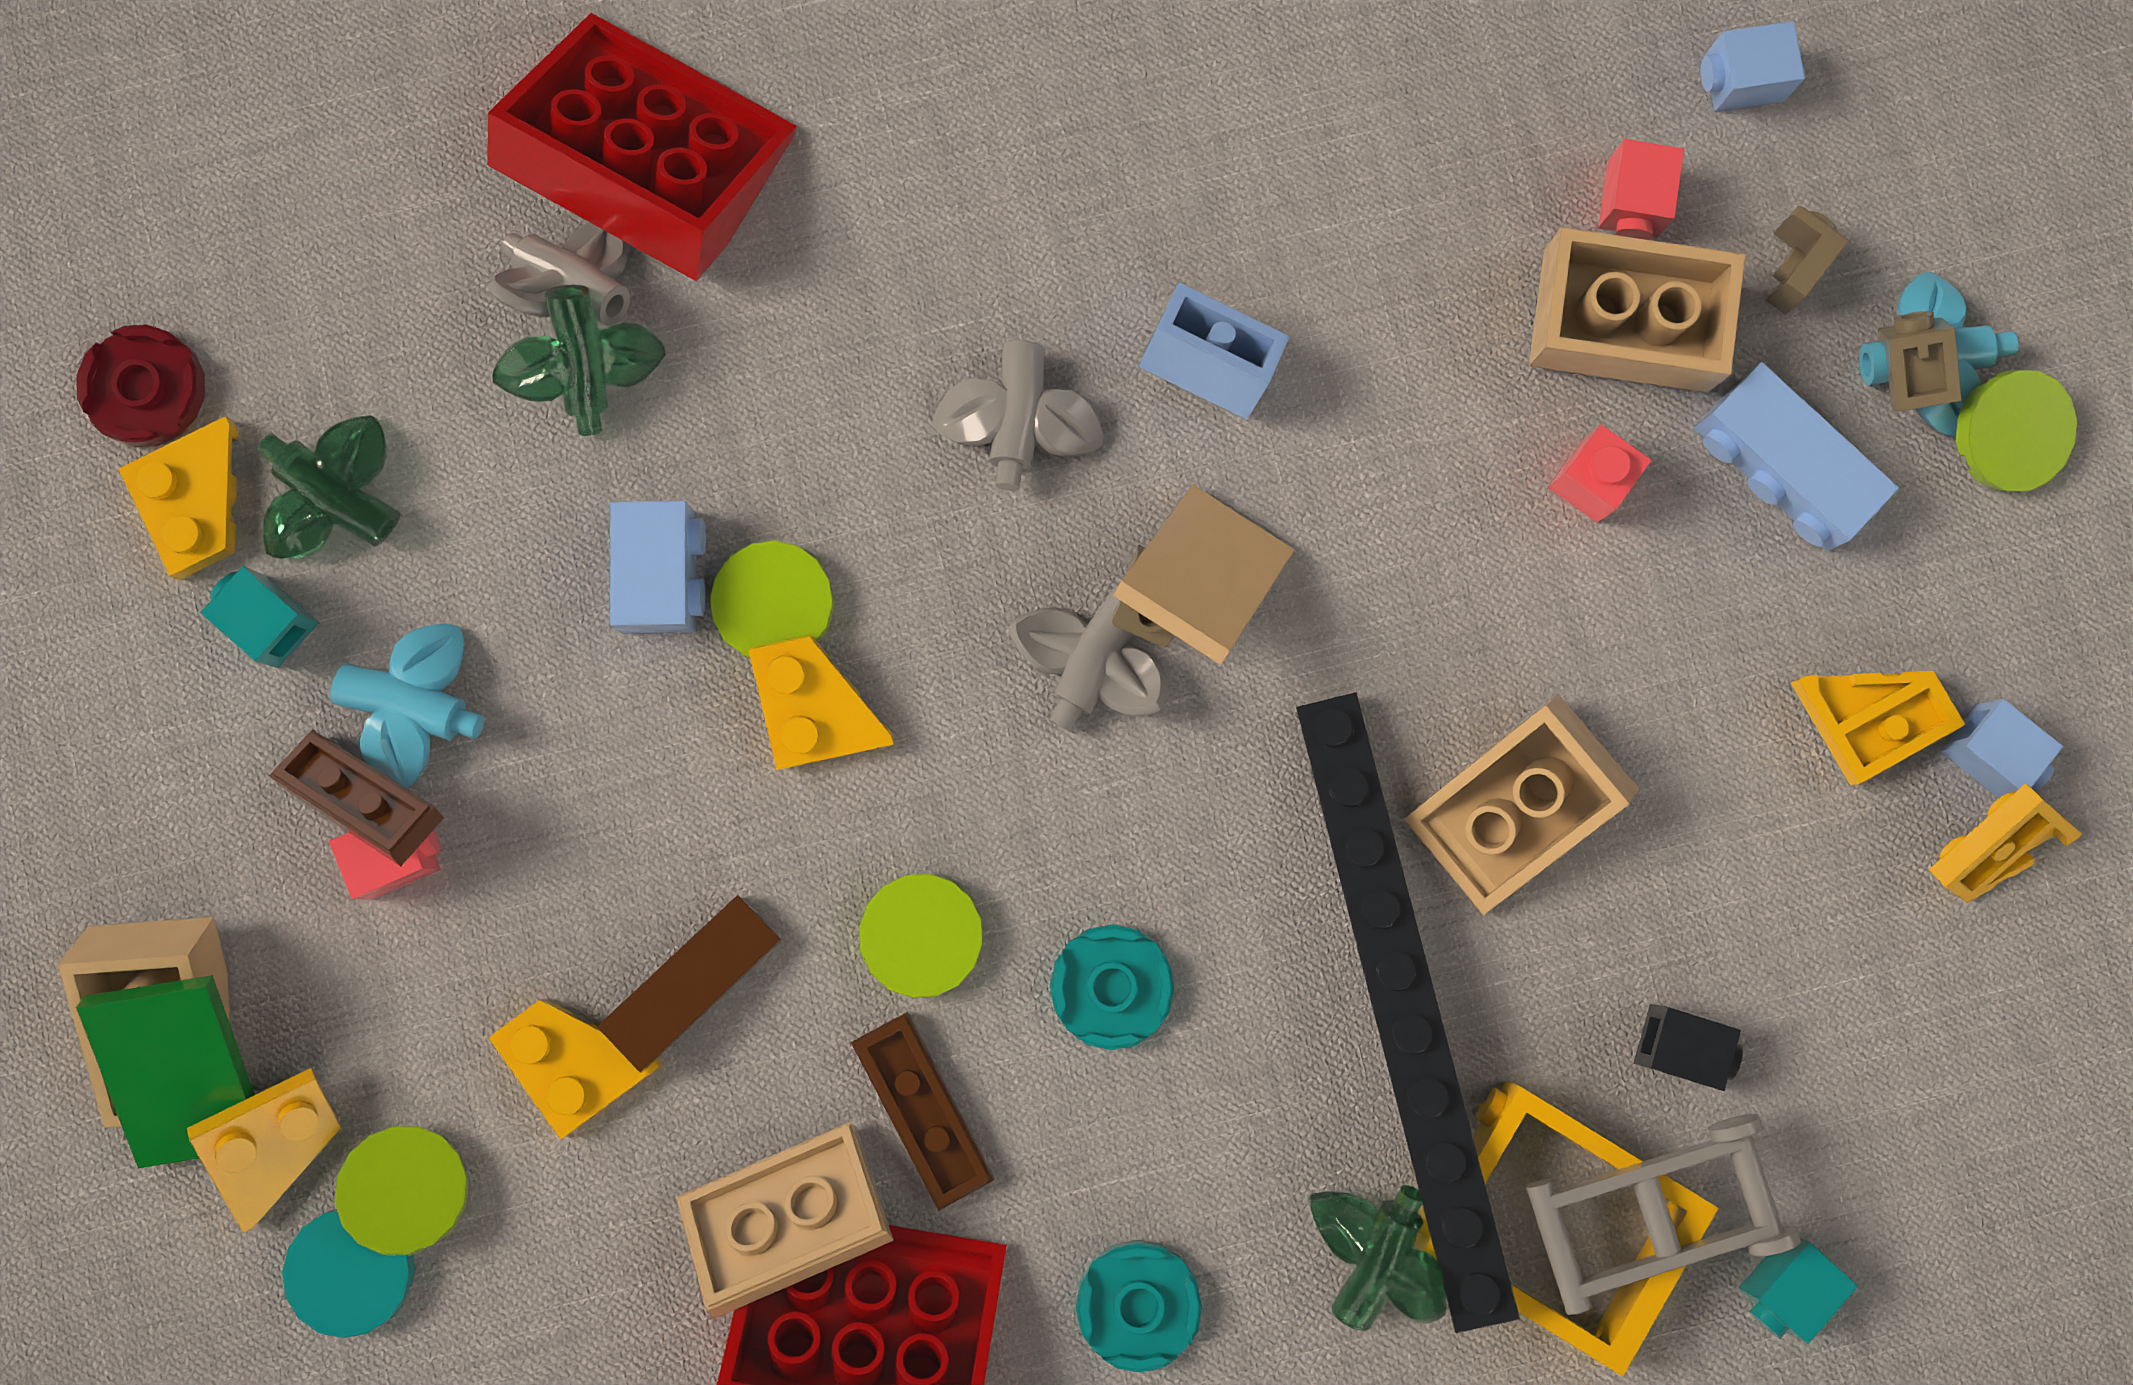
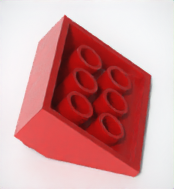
M590 13L488 112L487 166L697 282L728 246L795 136L797 126L601 17Z
M888 1225L893 1241L735 1309L717 1385H984L1007 1245Z

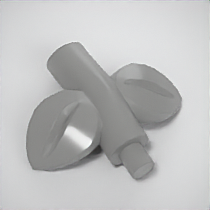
M590 222L576 230L567 239L563 248L535 234L521 237L516 233H509L501 243V252L511 258L513 269L505 270L492 277L489 281L488 289L505 304L528 315L551 318L565 312L572 301L602 324L611 326L623 318L630 304L629 290L614 280L622 274L627 264L629 246L628 243Z
M1010 340L1003 344L1002 385L994 380L978 378L961 381L945 394L933 416V427L936 431L953 442L968 446L992 443L989 462L998 467L995 486L1009 491L1020 489L1022 470L1032 467L1035 445H1038L1050 454L1058 456L1083 455L1103 446V433L1099 420L1092 407L1083 397L1067 389L1054 388L1044 390L1045 348L1038 343L1026 340Z
M1117 588L1111 590L1105 602L1088 624L1069 609L1051 607L1024 614L1016 618L1008 628L1017 649L1034 667L1046 674H1062L1053 693L1060 701L1049 721L1068 732L1072 730L1081 712L1091 715L1099 698L1109 708L1126 715H1146L1157 712L1166 703L1168 681L1161 662L1154 653L1135 645L1125 646L1133 634L1112 624L1113 613L1120 601L1113 596Z

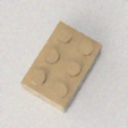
M1561 227L1543 252L1529 366L1708 393L1729 377L1732 372L1745 254Z

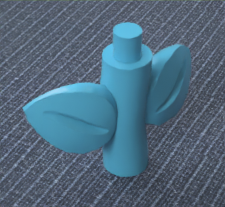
M1924 272L1904 288L1899 298L1897 311L1899 316L1912 312L1930 311L1934 313V318H1943L1955 328L1962 401L1917 408L1916 410L1932 428L1948 437H1956L1957 418L1967 396L1978 385H1981L1980 378L1975 369L1992 368L1998 357L2016 355L2019 347L2018 337L2014 331L1994 333L1993 329L1988 325L1963 327L1967 308L1960 292L1935 273ZM1879 341L1863 344L1859 353V367L1864 383L1867 386L1889 382L1885 347Z
M436 624L415 629L394 645L389 663V672L346 663L337 671L331 685L330 699L333 704L373 713L366 720L360 738L361 755L365 763L406 789L415 783L426 767L430 755V734L448 741L454 739L457 734L476 739L483 729V715L467 711L463 699L442 692L455 679L463 660L464 638L460 626Z

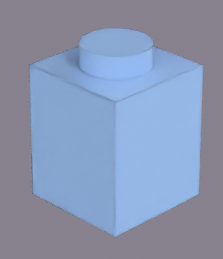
M1794 21L1723 31L1704 55L1700 69L1702 86L1706 92H1711L1714 112L1784 102L1805 80Z
M2000 699L1976 704L1965 718V725L1953 733L1940 752L1997 798H2000L2006 793L2016 792L2025 783L2035 792L2039 790L2052 776L2054 767L2051 765V762L2064 746L2008 701Z

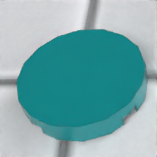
M1114 924L1089 928L1069 941L1055 961L1050 983L1054 1011L1067 1031L1086 1045L1107 1050L1136 1046L1155 1033L1170 1013L1175 989L1170 963L1157 943L1136 929Z
M337 1209L323 1213L303 1226L288 1247L282 1270L285 1297L298 1319L320 1334L339 1338L368 1334L394 1317L404 1304L403 1301L408 1295L409 1287L413 1284L416 1267L414 1255L385 1256L359 1245L343 1228Z
M1133 1240L1112 1245L1092 1260L1080 1279L1076 1312L1081 1334L1096 1354L1100 1355L1104 1361L1117 1369L1142 1373L1166 1367L1176 1360L1179 1354L1185 1351L1188 1344H1191L1199 1330L1202 1302L1197 1280L1182 1257L1162 1244Z

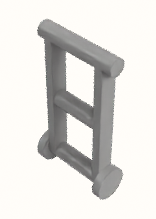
M1758 1114L1740 1115L1710 1125L1708 1127L1711 1137L1710 1141L1554 1190L1551 1180H1541L1526 1186L1568 1315L1590 1310L1592 1305L1589 1296L1747 1246L1751 1256H1769L1791 1250L1801 1243L1796 1227H1782L1752 1138V1135L1763 1130ZM1730 1154L1753 1223L1680 1246L1658 1176ZM1633 1185L1655 1255L1582 1278L1560 1207Z

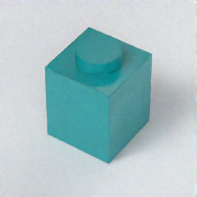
M242 566L237 572L227 574L217 582L210 593L211 601L200 612L255 662L279 668L320 623L270 578L245 566Z
M1800 1238L1801 1243L1797 1247L1782 1253L1766 1256L1741 1284L1739 1289L1755 1303L1749 1313L1774 1336L1781 1339L1787 1332L1809 1344L1857 1289L1858 1285L1812 1243Z

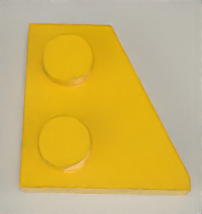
M811 634L749 648L748 651L776 770L893 745L894 740L891 730L885 723L882 724L860 697L861 694L845 675L840 673L830 661V656Z
M1934 671L1902 672L1898 674L1862 673L1847 676L1819 677L1818 675H1807L1790 682L1850 786L1863 783L1965 725Z
M2025 783L2016 792H2009L1998 798L1989 808L1987 818L1968 835H1961L1950 841L1941 851L1939 861L1928 870L1944 887L1966 903H1969L1993 889L2002 880L2013 877L2034 865V858L2028 853L2029 850L2054 836L2067 846L2077 840L2082 833Z
M547 999L538 1000L488 1037L560 1140L573 1133L664 1065L658 1057L643 1073H640L597 1028L596 1024H588L573 1016L572 1012Z
M309 1068L188 1127L187 1132L194 1150L241 1231L245 1233L255 1227L341 1129V1126L312 1068Z

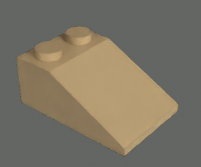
M1556 694L1407 815L1404 821L1479 911L1485 915L1627 807L1639 788L1562 697Z
M214 917L88 926L57 964L104 1128L121 1127V1123L76 1009L84 996L213 975L230 1023L228 971Z

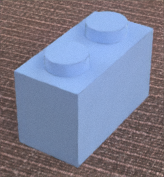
M1178 282L1138 367L1247 420L1269 385L1290 336Z
M686 501L610 502V626L621 633L696 632V616H704L706 591L704 580L696 579V555H704L706 547L705 524L703 518H696V512Z

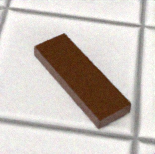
M313 729L269 775L279 787L400 867L444 819L435 806Z
M737 895L609 1014L597 1028L640 1073H643L777 946L781 939Z
M908 1011L851 1042L938 1211L994 1181L995 1177Z

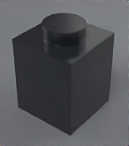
M1650 1004L1633 1064L1725 1091L1727 1081L1735 1078L1742 1062L1743 1048L1738 1043L1741 1030L1670 1007Z

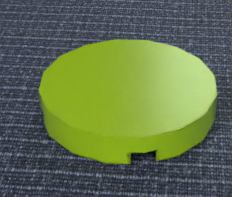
M2004 370L1992 375L1996 377L1989 379L1984 385H1978L1967 396L1957 418L1955 442L1959 456H1965L1968 466L1972 469L1966 470L1975 481L1993 490L2030 491L2048 483L2065 466L2075 445L2077 417L2071 396L2055 378L2041 371Z
M776 540L752 543L731 555L716 574L710 595L712 618L724 641L748 659H750L748 650L753 646L809 634L819 643L829 630L835 608L831 582L818 560L797 545Z
M932 874L904 875L884 885L866 905L859 925L860 952L871 975L888 990L910 998L936 997L958 986L976 966L983 945L982 919L971 897L953 881Z
M393 1126L369 1135L348 1154L337 1175L334 1203L343 1228L359 1245L385 1256H411L435 1245L456 1227L467 1205L469 1179L460 1155L441 1135L419 1126Z

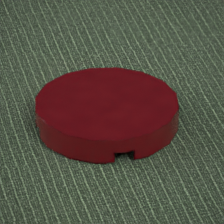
M148 324L128 325L109 332L113 335L106 338L101 344L95 342L85 353L76 375L77 400L83 413L88 415L90 422L103 435L133 447L159 446L180 436L196 420L205 398V373L196 353L177 336Z

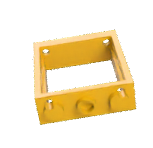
M1505 1081L1501 1090L1494 1087L1486 1101L1481 1103L1476 1114V1120L1481 1122L1474 1134L1473 1140L1485 1184L1526 1114L1617 1170L1643 1162L1531 1092L1509 1081ZM1666 1175L1658 1176L1664 1197L1669 1201L1667 1207L1680 1246L1701 1240L1719 1208ZM1421 1206L1419 1209L1420 1214L1412 1226V1230L1417 1232L1412 1243L1422 1253L1436 1261L1423 1206ZM1650 1236L1647 1238L1635 1261L1655 1255ZM1686 1266L1620 1286L1594 1333L1589 1332L1512 1283L1511 1286L1519 1313L1623 1377Z

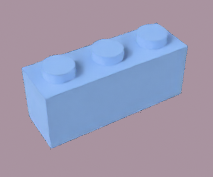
M1760 362L1743 375L1693 427L1704 437L1702 441L1705 448L1715 458L1724 463H1732L1748 478V486L1757 497L1768 504H1777L1794 520L1793 527L1795 531L1805 541L1817 547L1822 546L1827 551L1849 542L1899 489L1893 481L1763 362Z

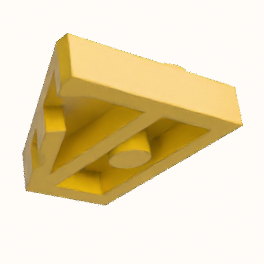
M226 416L118 468L168 575L178 580L235 553L236 524L232 519L231 512L237 498V477L231 474L232 441H238V427L233 420Z

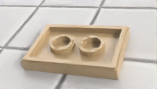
M1192 484L1121 580L1113 596L1221 665L1295 549Z
M852 1122L676 1197L706 1312L713 1318H717L893 1241L858 1131Z

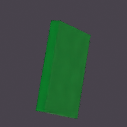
M213 975L86 995L76 1007L138 1168L200 1159L189 1141L187 1128L255 1095Z

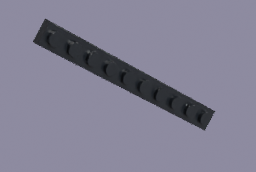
M1357 692L1296 707L1455 1334L1520 1320Z

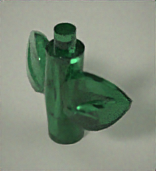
M575 284L557 286L545 292L549 316L557 339L549 336L525 337L513 343L497 361L492 372V380L495 385L504 391L527 401H552L563 395L565 413L575 417L578 434L592 436L602 432L600 413L608 408L606 384L619 388L637 385L657 368L666 355V351L660 339L649 329L639 324L624 322L599 330L589 288Z
M372 415L354 417L334 424L318 439L314 452L299 440L287 444L273 433L267 435L259 444L257 453L273 464L271 474L289 488L288 491L276 496L266 510L263 521V541L266 554L273 558L284 560L300 559L312 555L324 546L335 524L355 534L372 546L381 544L394 530L399 521L400 512L373 495L359 489L369 485L383 470L387 458V445L382 426Z
M1402 1185L1395 1200H1384L1379 1210L1365 1199L1350 1193L1325 1191L1312 1193L1309 1197V1207L1313 1219L1326 1245L1342 1261L1351 1266H1356L1331 1306L1334 1316L1341 1323L1359 1331L1371 1329L1389 1299L1407 1318L1417 1323H1432L1442 1319L1446 1314L1445 1290L1438 1262L1431 1254L1414 1248L1416 1239L1423 1226V1219L1418 1211L1424 1201L1420 1196L1419 1190L1415 1187Z

